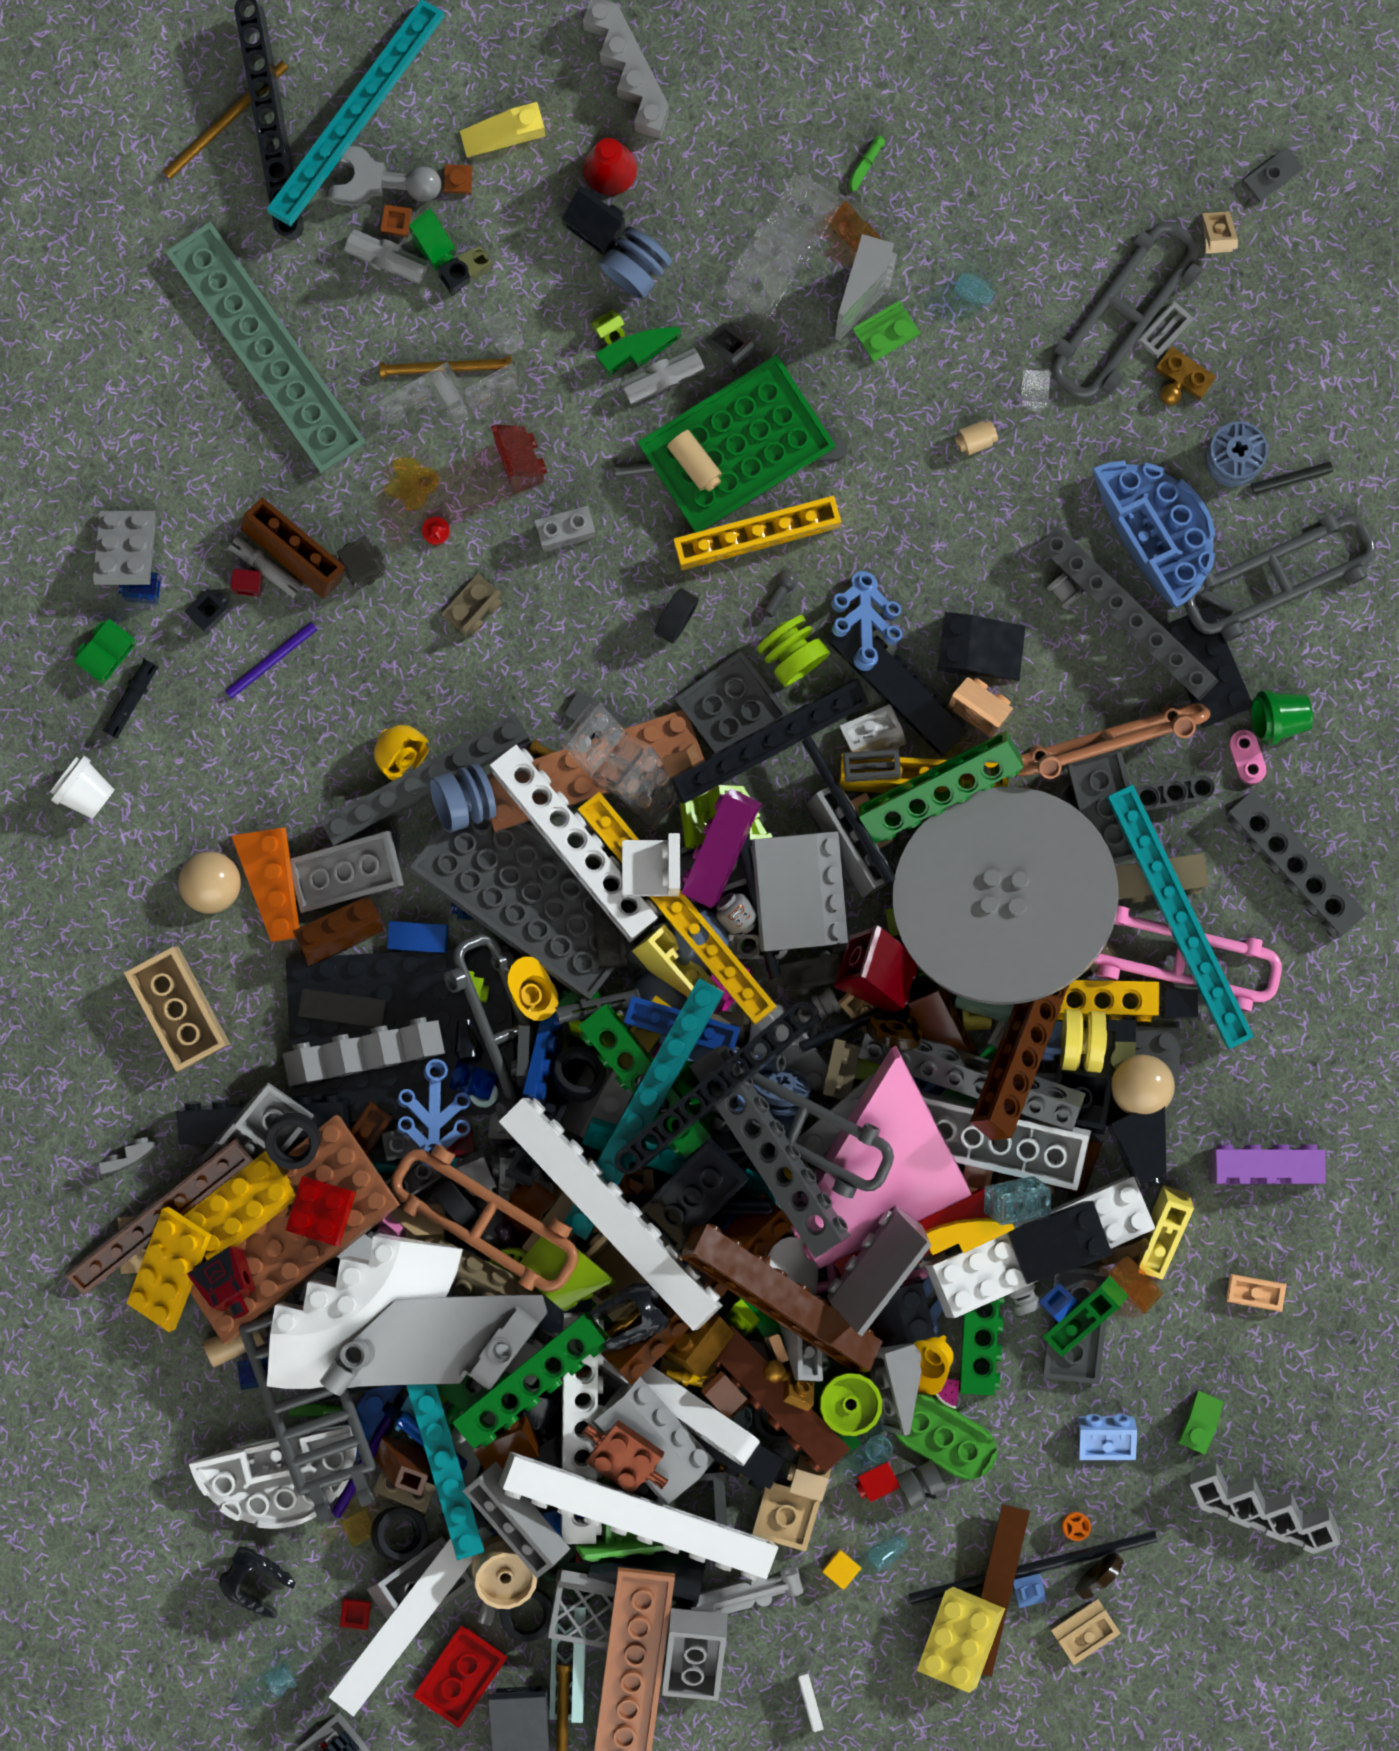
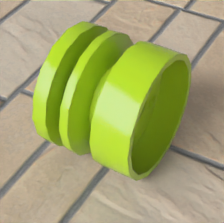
M803 615L778 625L766 635V638L756 648L760 655L771 651L764 659L767 664L780 660L781 663L775 668L773 673L784 687L801 679L830 655L829 650L820 638L807 643L806 639L812 633L813 628L807 626L799 631L807 622Z

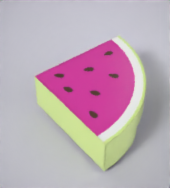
M946 1379L942 1390L935 1394L936 1397L946 1406L956 1409L960 1381Z

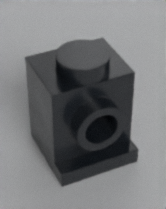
M207 589L184 612L208 635L230 612L226 606L229 601L219 591L213 594ZM208 607H215L216 611L212 616L206 615Z

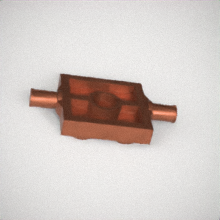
M617 1420L611 1429L603 1433L590 1424L585 1427L582 1434L596 1442L593 1451L588 1455L585 1462L632 1495L640 1484L647 1480L657 1485L661 1490L667 1484L669 1479L655 1471L656 1465L663 1458L665 1452L623 1422Z

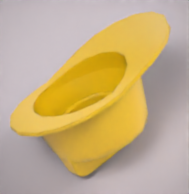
M533 957L519 958L511 965L507 976V984L514 1005L527 1018L534 1021H543L550 1018L555 1012V1007L558 1006V993L546 969L538 962L539 960Z
M945 1335L913 1343L921 1354L919 1393L935 1395L945 1385L954 1359L953 1351L946 1343L947 1337Z

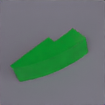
M664 327L629 335L595 354L596 360L609 377L630 361L639 369L682 337L679 327Z

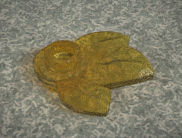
M413 458L393 460L394 469L399 476H396L387 485L385 492L394 499H405L406 511L420 509L425 505L428 494L433 493L439 485L437 473L429 467H421L418 461ZM423 477H429L430 484L423 486L420 484V480Z

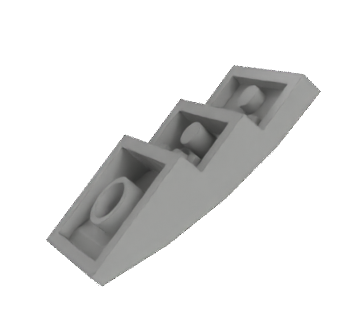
M268 1082L222 1131L202 1155L201 1160L205 1161L235 1136L254 1156L255 1160L266 1151L265 1138L268 1129L278 1116L285 1113L298 1112L312 1119L314 1114ZM294 1125L283 1127L276 1137L278 1148L284 1153L303 1129Z

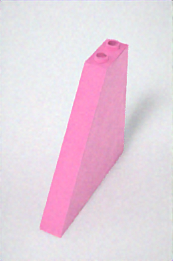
M897 1046L890 1049L848 1118L849 1121L862 1128L865 1123L878 1127L880 1129L878 1136L886 1140L892 1147L894 1160L885 1182L875 1191L867 1192L857 1189L853 1198H847L832 1190L837 1177L820 1168L815 1172L817 1185L822 1192H825L830 1197L832 1208L838 1216L845 1220L848 1226L847 1231L851 1235L817 1258L813 1257L806 1245L802 1247L809 1262L814 1260L819 1269L863 1248L861 1245L870 1232L873 1234L880 1226L879 1220L887 1210L892 1211L895 1206L914 1220L919 1221L971 1196L968 1184ZM841 1130L824 1158L865 1180H871L874 1178L883 1157L878 1148L860 1142L857 1137ZM803 1192L800 1199L803 1203L807 1204L808 1198ZM816 1215V1224L819 1227L823 1228L824 1223L822 1218ZM792 1226L791 1228L796 1238L800 1239V1235L798 1234L794 1226Z

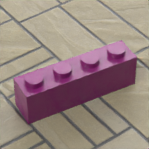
M733 789L724 795H719L714 805V809L717 810L713 820L709 819L703 831V834L706 835L703 844H698L693 853L692 859L695 860L692 869H687L681 881L685 885L681 894L710 908L719 902L762 803Z

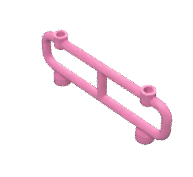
M1118 906L1114 924L1173 937L1167 924L1129 915V908ZM1205 933L1210 946L1242 953L1245 956L1263 958L1271 965L1268 985L1264 991H1255L1230 985L1242 1012H1252L1253 1002H1266L1276 994L1282 972V963L1274 951L1262 947V940L1247 937L1244 943ZM1177 948L1173 971L1100 954L1094 961L1095 964H1098L1096 976L1102 979L1118 981L1120 970L1197 988L1192 975L1184 974L1186 963L1179 948Z

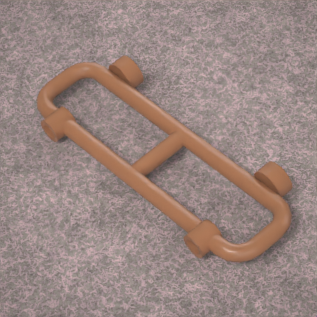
M1189 704L1178 708L1173 705H1166L1161 713L1046 748L1041 745H1034L1029 753L1021 755L1023 769L1017 775L1028 776L1040 773L1044 778L1053 779L1060 774L1063 765L1172 732L1180 738H1189L1194 734L1196 725L1210 718V710L1202 704ZM1170 711L1175 712L1172 718H1167ZM1038 751H1043L1040 758H1035V754Z
M437 1143L431 1153L422 1149H416L408 1152L401 1159L391 1178V1190L394 1196L404 1203L401 1207L403 1211L413 1217L420 1213L518 1275L520 1277L518 1283L530 1291L537 1287L546 1292H555L567 1283L578 1262L577 1249L567 1239L573 1229L571 1226L556 1217L552 1218L548 1226L541 1223L452 1167L450 1164L456 1155ZM423 1161L488 1202L471 1231L463 1228L403 1189L402 1180L413 1162ZM497 1209L566 1252L567 1260L554 1280L544 1279L535 1271L525 1267L480 1238Z

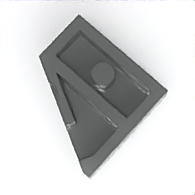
M521 1025L518 1027L517 1059H512L511 1081L513 1086L516 1087L518 1097H523V1090L529 1070L530 1026Z

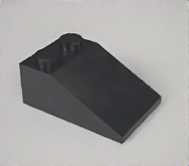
M945 612L937 671L1019 681L1026 626L975 615Z
M1082 1201L1015 1227L1014 1230L1007 1233L1026 1284H1031L1113 1255L1093 1201Z
M921 1276L905 1280L870 1325L869 1329L875 1333L874 1336L883 1341L881 1347L908 1344L936 1337Z

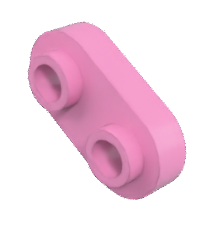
M1248 730L1237 731L1229 740V749L1238 776L1246 784H1257L1266 775V765L1257 738ZM1240 739L1248 741V748H1242L1239 745ZM1254 765L1257 768V773L1255 775L1250 774L1248 766Z

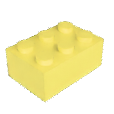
M955 1587L946 1590L917 1671L968 1693L976 1689L1005 1608Z

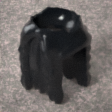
M631 1284L627 1288L610 1295L589 1312L591 1317L602 1318L633 1301L639 1309L642 1323L603 1343L607 1350L622 1349L629 1344H637L653 1334L660 1333L670 1324L671 1321L667 1310L661 1307L658 1300L659 1294L650 1284Z
M238 1547L236 1553L232 1556L233 1563L228 1571L221 1574L218 1585L228 1600L237 1603L248 1611L261 1614L263 1617L276 1618L278 1614L274 1607L241 1589L245 1576L251 1569L255 1568L293 1589L296 1582L288 1572L280 1569V1566L272 1562L268 1557L258 1554L254 1549Z

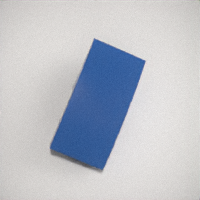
M389 921L387 949L447 953L449 925Z

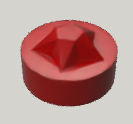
M431 517L424 522L422 534L429 544L441 545L448 540L450 528L443 518Z

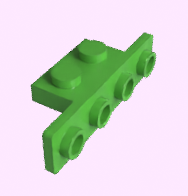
M603 1524L602 1540H596V1544H576V1550L582 1559L592 1562L607 1557L625 1558L632 1554L652 1555L657 1551H665L662 1548V1543L653 1541L652 1545L643 1543L636 1539L637 1535L627 1532L626 1536L612 1532L610 1530L611 1526Z

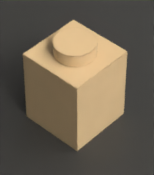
M800 1454L797 1465L791 1463L787 1480L792 1481L789 1492L822 1502L831 1469L826 1474L822 1470L817 1473L806 1462L809 1457Z

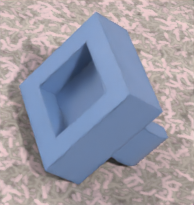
M1040 1573L1014 1579L1013 1587L1019 1608L1046 1602Z

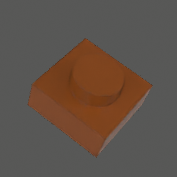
M445 164L444 193L471 195L472 165Z
M385 205L380 230L381 234L408 238L410 230L408 225L411 223L412 209Z

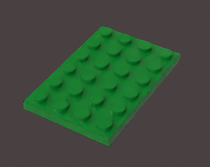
M777 354L637 442L694 533L707 530L836 449L835 443ZM686 430L692 433L722 472V475L719 477L721 483L711 491H707L706 488L700 491L667 448V445L675 437Z

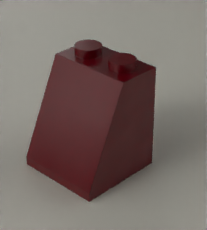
M874 926L849 936L834 987L887 1013H894L904 1009L909 1002L911 983L915 980L918 973L917 964L909 955L906 947L883 928Z

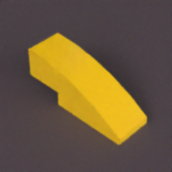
M973 1218L941 1224L925 1230L931 1243L929 1249L932 1255L958 1243L964 1254L1015 1228L1010 1220Z

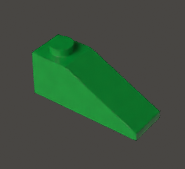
M431 208L427 209L408 225L414 247L426 261H429V264L435 271L455 259V247Z
M1109 1275L1089 1292L1059 1323L1057 1322L1047 1331L1043 1338L1063 1357L1118 1310L1129 1296Z

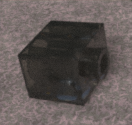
M365 535L352 543L345 544L342 549L336 552V559L345 566L344 573L356 591L366 585H372L376 579L382 577L385 573V566L382 562L384 558L381 551L376 545L372 547Z

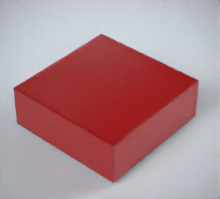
M343 1598L339 1627L368 1630L372 1601Z

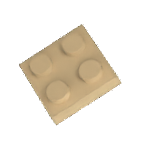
M774 1483L772 1489L765 1487L752 1535L806 1552L821 1501L789 1492L790 1487Z

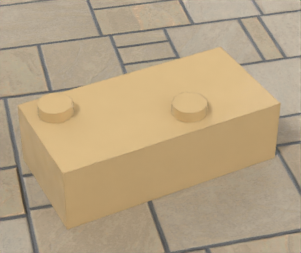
M171 947L124 973L176 1072L183 1071L231 1045L179 947Z

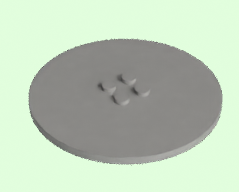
M995 787L986 791L980 790L972 794L967 801L960 804L954 803L946 807V810L940 815H931L922 823L906 845L895 873L896 880H894L893 910L897 929L904 946L917 966L935 983L951 993L972 1001L994 1005L1020 1004L1038 1000L1056 993L1078 979L1094 963L1105 947L1116 920L1119 898L1118 879L1113 858L1106 842L1092 822L1080 811L1060 798L1042 791L1022 787Z

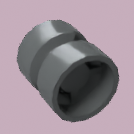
M932 1460L917 1466V1472L915 1473L909 1470L896 1477L912 1510L926 1504L928 1497L936 1499L948 1493Z

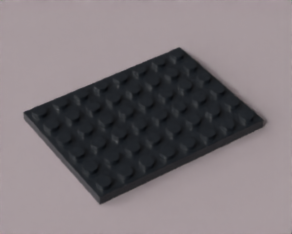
M501 946L502 951L509 950V946ZM476 947L465 953L464 960L468 971L475 972L474 977L484 978L485 985L489 986L487 1003L482 1002V1007L494 1035L513 1026L512 1005L499 972L491 964L492 954L488 947ZM455 948L447 949V953L404 951L336 955L327 957L310 966L307 965L304 957L286 958L290 1051H293V1045L309 1042L310 1047L328 1044L332 1042V1037L348 1034L349 1039L371 1034V1029L375 1027L387 1026L388 1030L400 1029L410 1026V1020L426 1017L427 1022H439L445 1054L423 1060H412L395 1066L371 1069L348 1076L292 1086V1100H294L295 1096L311 1095V1099H322V1095L331 1093L339 1094V1098L347 1097L349 1123L358 1120L370 1101L394 1116L392 1120H399L404 1116L418 1119L409 1108H403L398 1104L397 1097L402 1090L410 1089L414 1092L416 1100L428 1111L429 1081L424 1077V1068L429 1061L439 1059L446 1064L448 1069L446 1077L441 1081L440 1113L453 1102L454 1097L458 1093L463 1092L470 1096L471 1086L478 1080L486 1079L493 1082L497 1087L498 1098L496 1102L490 1107L481 1108L471 1101L466 1110L459 1111L455 1116L493 1114L496 1111V1104L506 1100L505 1094L464 989L453 993L448 989L444 980L445 973L455 968L453 962ZM459 1020H473L482 1048L479 1060L459 1062L458 1056L454 1054L456 1022ZM514 1038L498 1045L510 1078L512 1059H515ZM436 1069L430 1070V1074L433 1077L439 1076V1072ZM403 1094L401 1096L404 1102H411L409 1095ZM458 1098L457 1103L460 1106H465L466 1100Z

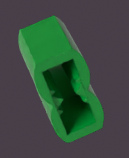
M110 619L105 623L101 621L92 632V635H94L93 639L88 644L83 643L75 653L77 658L74 661L77 666L102 685L107 682L120 663L137 644L135 638Z

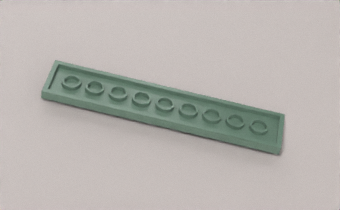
M211 221L165 252L321 475L367 444Z

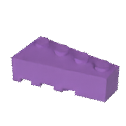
M1288 1144L1272 1145V1150L1261 1149V1145H1244V1149H1233V1145H1216L1215 1150L1209 1151L1210 1185L1326 1184L1325 1150H1317V1144H1301L1300 1150H1289Z

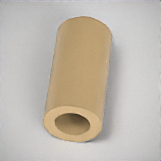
M689 430L679 434L667 445V448L700 491L705 488L707 491H711L721 483L719 477L722 475V472Z
M266 1328L252 1332L257 1347L266 1344L265 1337L269 1336ZM218 1335L202 1342L213 1367L246 1353L241 1335L229 1344H223Z

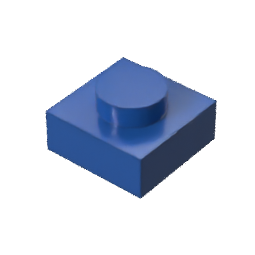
M1060 1283L1039 1301L1041 1306L1058 1323L1079 1304Z

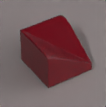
M233 570L231 590L234 594L254 597L261 596L263 575L260 571Z

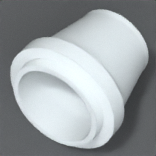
M86 756L81 760L76 757L50 791L54 795L51 801L57 805L61 803L93 819L115 789L90 764V759Z

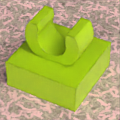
M614 309L590 322L594 332L600 338H603L608 345L612 344L609 335L613 331H617L621 338L625 337V333L621 328L624 322Z

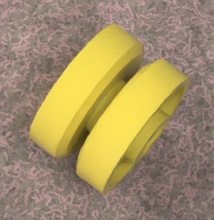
M1065 1009L1061 1029V1070L1076 1071L1080 1065L1081 1054H1083V1067L1085 1071L1101 1073L1107 1045L1106 1013L1104 1011H1090L1086 1017L1085 1028H1083V1015L1081 1011Z

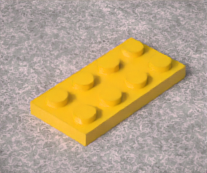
M265 1151L186 1213L184 1217L212 1235L204 1254L206 1260H209L229 1246L237 1247L294 1202L297 1191L282 1167L275 1164Z
M163 1208L126 1304L166 1331L176 1330L193 1285L187 1273L201 1265L212 1235L172 1208Z

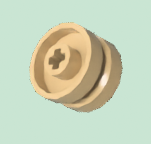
M500 1535L483 1541L482 1544L485 1552L472 1556L471 1563L478 1596L485 1604L496 1609H511L522 1605L530 1599L535 1591L537 1578Z

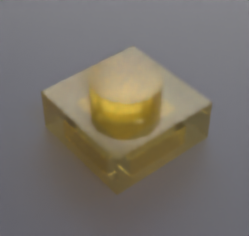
M366 1508L340 1522L352 1547L371 1538L370 1532L373 1521Z

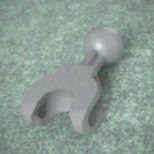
M350 146L338 163L354 168L355 174L347 184L332 185L328 190L327 198L335 204L358 207L374 196H384V188L406 190L415 200L428 202L439 194L441 179L434 169L426 166L417 167L410 174L387 172L384 163L372 160L369 153L362 147Z

